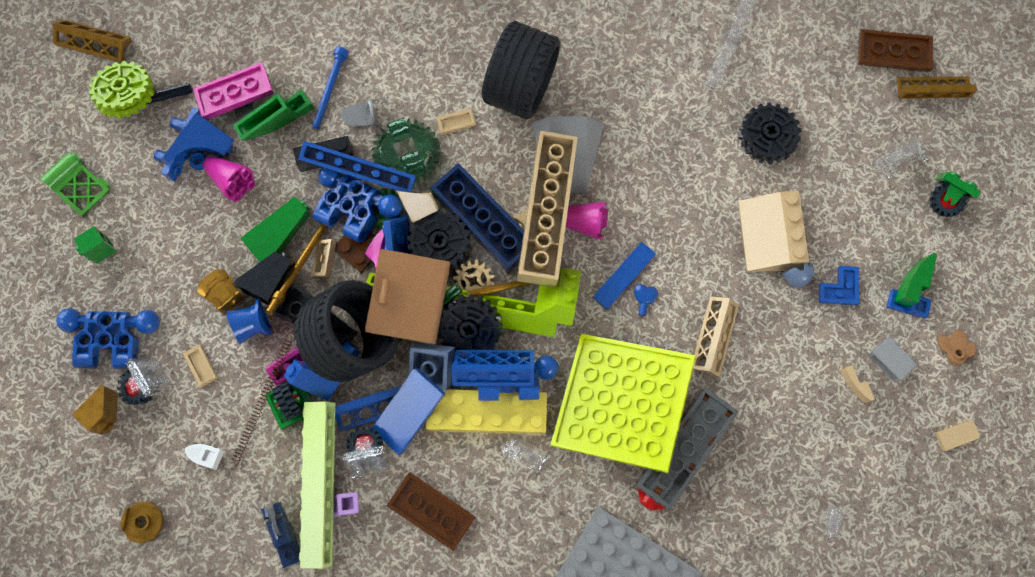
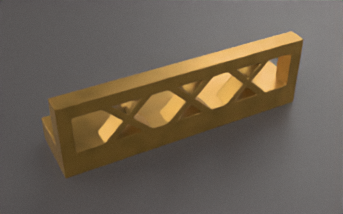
M65 19L53 23L54 45L118 62L124 60L125 47L130 45L131 37ZM59 32L64 33L69 40L66 42L60 41ZM81 37L86 45L83 47L79 46L75 38ZM94 41L101 45L103 48L101 51H97L92 45ZM111 46L118 47V56L113 55L109 48Z
M969 76L896 78L898 99L971 98L977 92V85L970 84ZM939 81H944L947 85H936V84H937ZM957 81H965V84H955V83H956ZM902 82H908L911 85H903L902 87ZM927 82L929 85H919V83Z

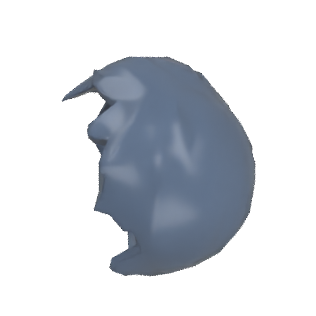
M809 262L808 264L804 263L803 270L793 268L781 273L792 287L800 288L811 281L814 276L813 263Z

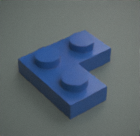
M839 266L837 268L838 284H819V303L854 306L859 304V267Z

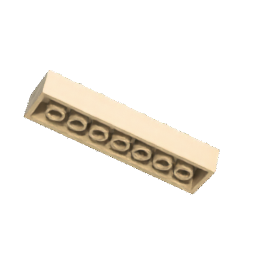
M540 131L517 281L556 287L559 278L578 137Z

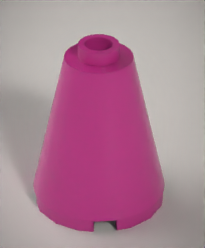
M607 202L568 206L565 228L603 240L605 235L601 234L602 229L607 227L608 209H605V206L608 205Z

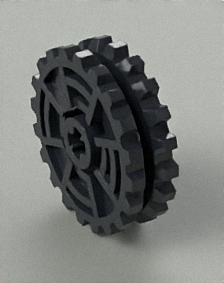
M767 103L766 106L759 104L757 109L753 107L750 113L745 115L739 127L741 133L738 135V138L742 139L740 145L746 148L744 151L746 155L750 153L752 155L751 159L755 160L757 158L759 163L762 164L764 161H767L768 164H773L774 161L780 163L783 158L788 159L801 140V136L798 134L802 132V129L798 127L800 124L799 120L794 119L795 114L793 112L789 113V108L787 107L780 108V104L772 106L771 103Z
M439 210L438 213L433 212L414 222L415 227H410L409 232L411 236H407L411 255L451 262L449 269L452 268L453 270L458 268L457 265L459 263H464V257L469 255L468 248L471 247L469 230H467L465 222L461 223L460 217L458 215L453 217L450 211L447 214L443 213V210ZM438 239H440V241L442 240V244L439 245V244L437 243V245H436V240H438Z
M462 294L459 295V299H453L450 304L448 303L441 313L438 337L443 339L442 345L455 347V350H493L496 346L495 343L499 341L502 323L500 322L502 317L501 314L496 313L497 307H492L490 305L491 301H484L483 296L480 295L476 298L473 294H469L468 297Z

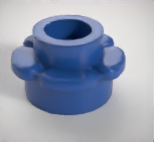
M201 152L193 153L189 159L190 166L196 170H203V162L206 159V155Z

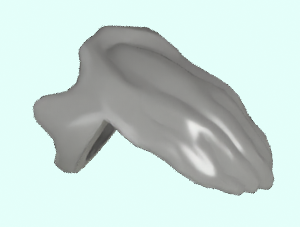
M368 99L365 103L350 105L342 111L340 116L350 126H374L380 124L375 122L374 114L376 110L373 108V104L376 102L375 99Z

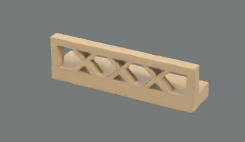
M710 297L694 354L696 359L693 370L707 372L712 376L720 377L739 307L732 299ZM715 303H722L721 308L715 313L713 311ZM715 320L717 322L716 326L710 331L708 328L709 324ZM710 338L712 340L711 345L705 349L704 342ZM705 356V367L698 366L699 360Z

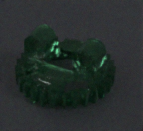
M404 117L388 122L386 124L388 130L381 128L383 135L377 134L378 140L373 141L374 145L377 146L372 147L374 152L372 158L377 159L374 163L386 167H394L402 172L415 175L417 183H420L419 177L426 180L425 173L432 175L430 168L436 170L434 163H439L437 157L441 156L440 151H437L440 150V145L437 144L439 142L438 138H434L435 132H430L429 126L424 129L423 122L418 125L417 120H415L412 124L410 118H408L407 123ZM412 137L417 150L402 155L399 160L393 144ZM431 151L432 156H429V159L426 162V167L424 165V161L427 157V154Z

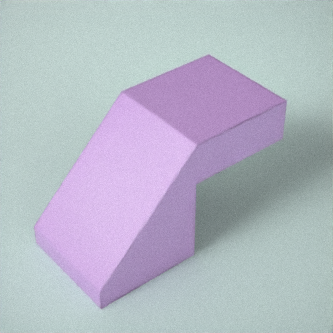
M358 492L334 496L333 517L359 513Z

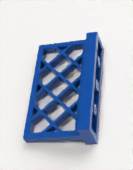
M455 350L454 364L452 365L453 386H534V350Z

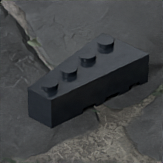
M293 282L285 294V300L281 305H278L273 315L295 324L299 310L314 296L301 285ZM331 310L330 319L333 333L338 342L343 346L346 341L351 342L358 331Z

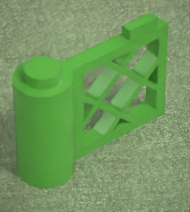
M67 152L40 179L83 217L110 191L108 189L110 185L102 177L97 179L80 163L82 159L76 153L70 154ZM84 171L87 174V182L77 183V176ZM99 185L104 189L98 195H91V186ZM67 186H73V196H65L61 191ZM77 186H87V195L77 196ZM77 199H87V206L82 211L77 207Z

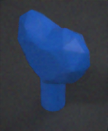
M643 284L635 286L634 295L640 303L638 315L646 316L647 306L652 304L658 297V290L655 287H646Z

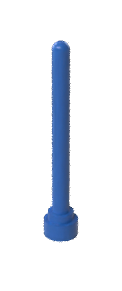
M335 47L333 53L335 62L313 122L315 130L320 128L341 64L348 58L349 51L343 47Z

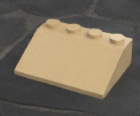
M799 191L777 192L738 201L747 272L785 271L793 268L803 270L804 263H809Z

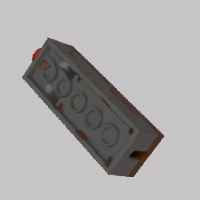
M704 388L681 418L669 473L646 468L633 486L638 491L640 504L650 511H670L739 411L707 388Z

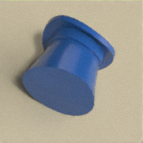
M259 298L256 299L255 305L249 308L226 311L228 322L239 344H242L258 333L265 335L273 334V329Z

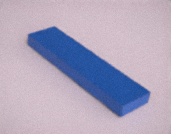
M641 242L596 292L593 299L608 310L653 259L656 253Z

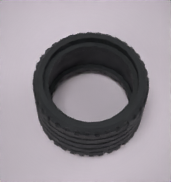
M518 21L509 23L503 30L494 48L485 73L481 93L484 103L508 113L511 112V114L526 120L532 118L538 110L552 78L561 47L559 38Z
M356 280L339 282L306 302L297 314L294 332L299 353L307 366L326 380H332V382L354 380L385 365L396 352L399 338L365 332L373 286L368 283ZM332 306L345 310L357 323L363 338L361 358L351 355L338 342L331 325L330 313Z

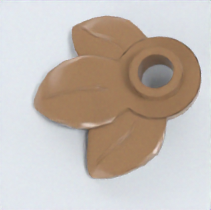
M960 329L955 330L950 337L941 334L938 336L939 348L947 353V359L951 364H963L967 358L973 357L976 353V344L968 342L966 334Z

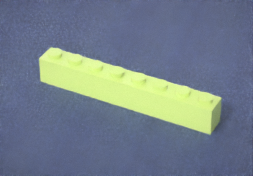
M304 402L302 412L304 418V428L302 430L303 449L301 452L303 469L301 470L302 490L300 494L302 499V510L300 512L301 531L299 536L301 540L300 568L332 567L335 403Z

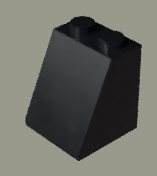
M273 252L238 277L234 284L242 292L255 299L259 298L261 302L269 306L275 291L280 289L296 262L284 252L281 254Z

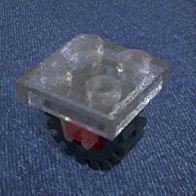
M155 357L131 358L128 360L126 365L129 370H126L125 374H121L120 378L122 380H118L117 383L121 384V387H117V390H121L119 397H123L122 401L127 402L129 405L145 404L153 399L151 396L169 394L174 390L170 379L161 368V363Z
M361 426L362 430L359 431L356 428L355 434L353 432L350 433L351 438L347 437L346 439L348 453L343 454V459L351 478H363L369 474H382L387 470H391L381 435L375 428L372 430V427L368 426L366 430L365 426Z

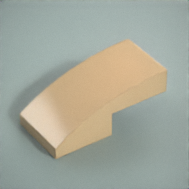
M853 365L840 370L847 385L857 397L865 403L875 400L868 382H859Z

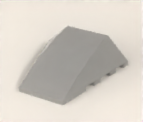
M549 116L532 122L531 125L536 144L540 131L578 137L570 194H587L604 124L588 116Z

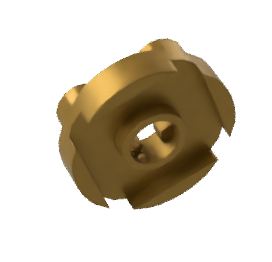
M145 501L134 503V505L124 511L121 518L122 531H124L128 540L135 543H146L154 540L160 534L164 525L162 510L155 504ZM142 516L147 521L144 528H140L141 524H138V520L142 519Z

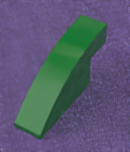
M302 89L287 100L277 93L235 123L233 127L242 141L254 139L286 126L313 110L315 106Z

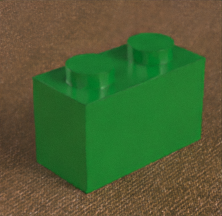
M95 226L74 238L77 244L75 246L77 252L81 256L84 255L88 261L92 260L96 264L117 252L109 238Z

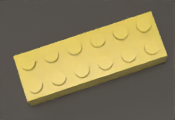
M478 390L444 391L446 393L426 421L427 431L545 435L547 392H539V400H519L517 392L499 393V401H479Z

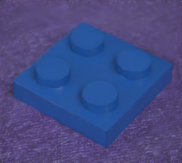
M401 215L383 221L382 230L385 235V250L410 254L407 236H410L408 215Z

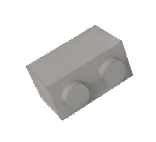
M890 337L883 339L867 354L894 383L901 381L917 366L913 362L912 356L905 353L900 348L898 342Z

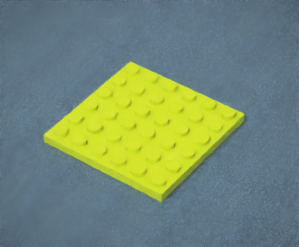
M581 334L551 446L669 473L695 364V355Z

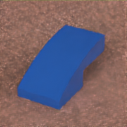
M890 290L886 308L916 317L928 318L931 299L920 296L919 303L906 307L895 302L898 290Z

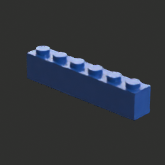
M306 141L303 142L298 158L306 163L401 192L412 193L416 181L415 175Z

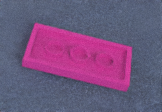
M263 62L193 88L201 117L206 120L274 94Z

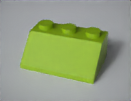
M562 267L559 271L556 287L540 285L533 319L572 326L581 271Z

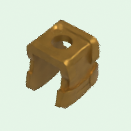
M225 269L212 271L197 286V293L210 303H213L224 316L226 311L232 310L245 299L235 288L233 279L227 274Z

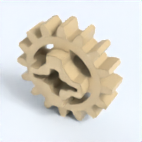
M470 259L468 260V265L462 263V269H456L459 275H454L453 279L458 281L455 284H458L462 290L470 291L495 285V281L491 280L495 274L489 273L492 269L491 267L485 268L486 262L480 265L479 259H476L475 263H472ZM470 268H477L474 272L466 271ZM483 272L486 275L487 283L483 280ZM476 276L477 282L475 284H472L471 278ZM462 279L466 282V288L463 286Z

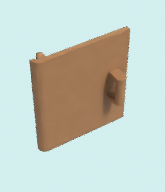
M380 249L365 332L436 344L451 262Z

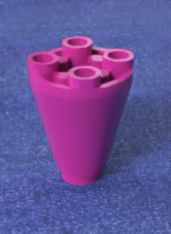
M213 156L207 157L203 162L205 172L228 200L239 202L243 195L255 186L256 182L253 180V171L247 166Z

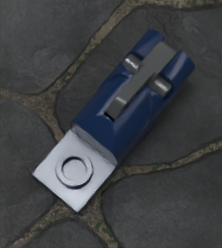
M278 502L274 503L271 507L262 508L261 511L274 549H277L282 567L286 568L300 562V549L282 503Z

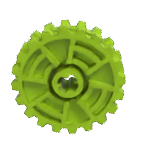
M122 61L121 64L115 62L113 66L107 65L104 67L105 70L97 72L98 76L93 77V83L89 84L90 90L88 92L91 100L95 103L98 111L100 110L103 115L107 114L109 118L116 116L117 119H121L125 115L126 117H131L132 113L138 114L140 109L147 107L146 103L152 101L150 96H154V85L146 69H143L140 64L136 66L135 62L127 64L126 61Z

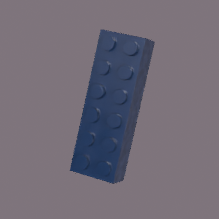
M459 163L456 164L430 187L431 193L447 211L452 212L453 217L458 215L461 223L465 222L469 234L509 274L519 265L524 229Z

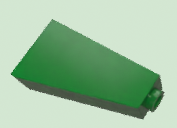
M295 196L240 239L259 262L273 252L281 254L309 217L307 211L309 207L303 199L299 201Z

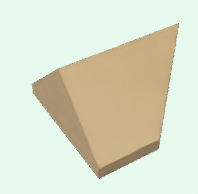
M397 191L412 223L439 209L432 193L419 194Z

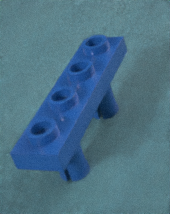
M192 107L186 121L172 117L169 122L170 127L182 131L195 113L201 116L200 110ZM156 150L153 158L161 162L160 160L166 152ZM190 151L177 155L170 163L165 164L161 174L168 180L176 182L177 177L181 175L185 161L190 156Z

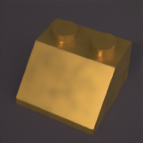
M100 385L72 416L90 432L100 435L109 433L117 421V392L109 387Z

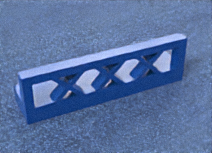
M401 386L335 406V416L340 432L377 421L382 415V412L378 411L380 404L383 402L390 403L391 401L389 400L394 398ZM369 408L373 410L369 419L365 420L359 417L362 409ZM350 414L354 416V419L350 425L343 426L341 415Z

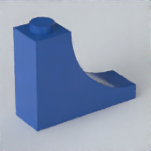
M195 113L160 161L167 165L177 155L194 150L206 151L220 158L224 154L227 156L233 149L231 144L234 140Z
M346 341V343L342 346L347 352H349L351 355L357 357L360 353V351L352 343ZM296 359L288 366L284 375L291 385L329 401L340 384L338 381L332 382V380L320 377L305 362Z

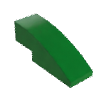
M936 253L923 257L909 270L898 289L895 302L906 307L919 303L921 292L930 288L937 257Z

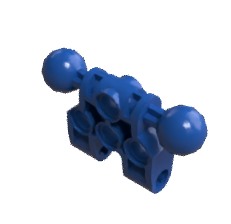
M322 168L319 171L318 177L321 185L333 189L324 192L313 213V219L332 228L340 217L346 214L349 218L343 228V235L358 243H363L377 222L374 210L376 206H378L379 212L383 217L391 219L397 217L402 211V202L395 195L381 196L379 190L351 176L346 175L343 177L342 173Z
M68 308L62 310L57 315L56 323L60 330L67 333L75 332L81 326L84 327L74 336L72 363L74 368H97L99 350L103 348L112 350V366L114 369H135L137 366L139 339L130 331L131 327H136L143 334H151L159 328L160 318L153 310H143L136 316H131L129 312L88 311L86 315H81L76 309ZM111 317V323L106 326V319ZM90 336V342L85 345V338ZM107 336H109L110 341L107 345H105L104 339ZM129 336V343L124 346L123 341L125 337Z
M541 356L534 362V386H478V400L499 401V393L517 392L519 400H539V378L544 380L553 379L559 370L558 362L552 356Z

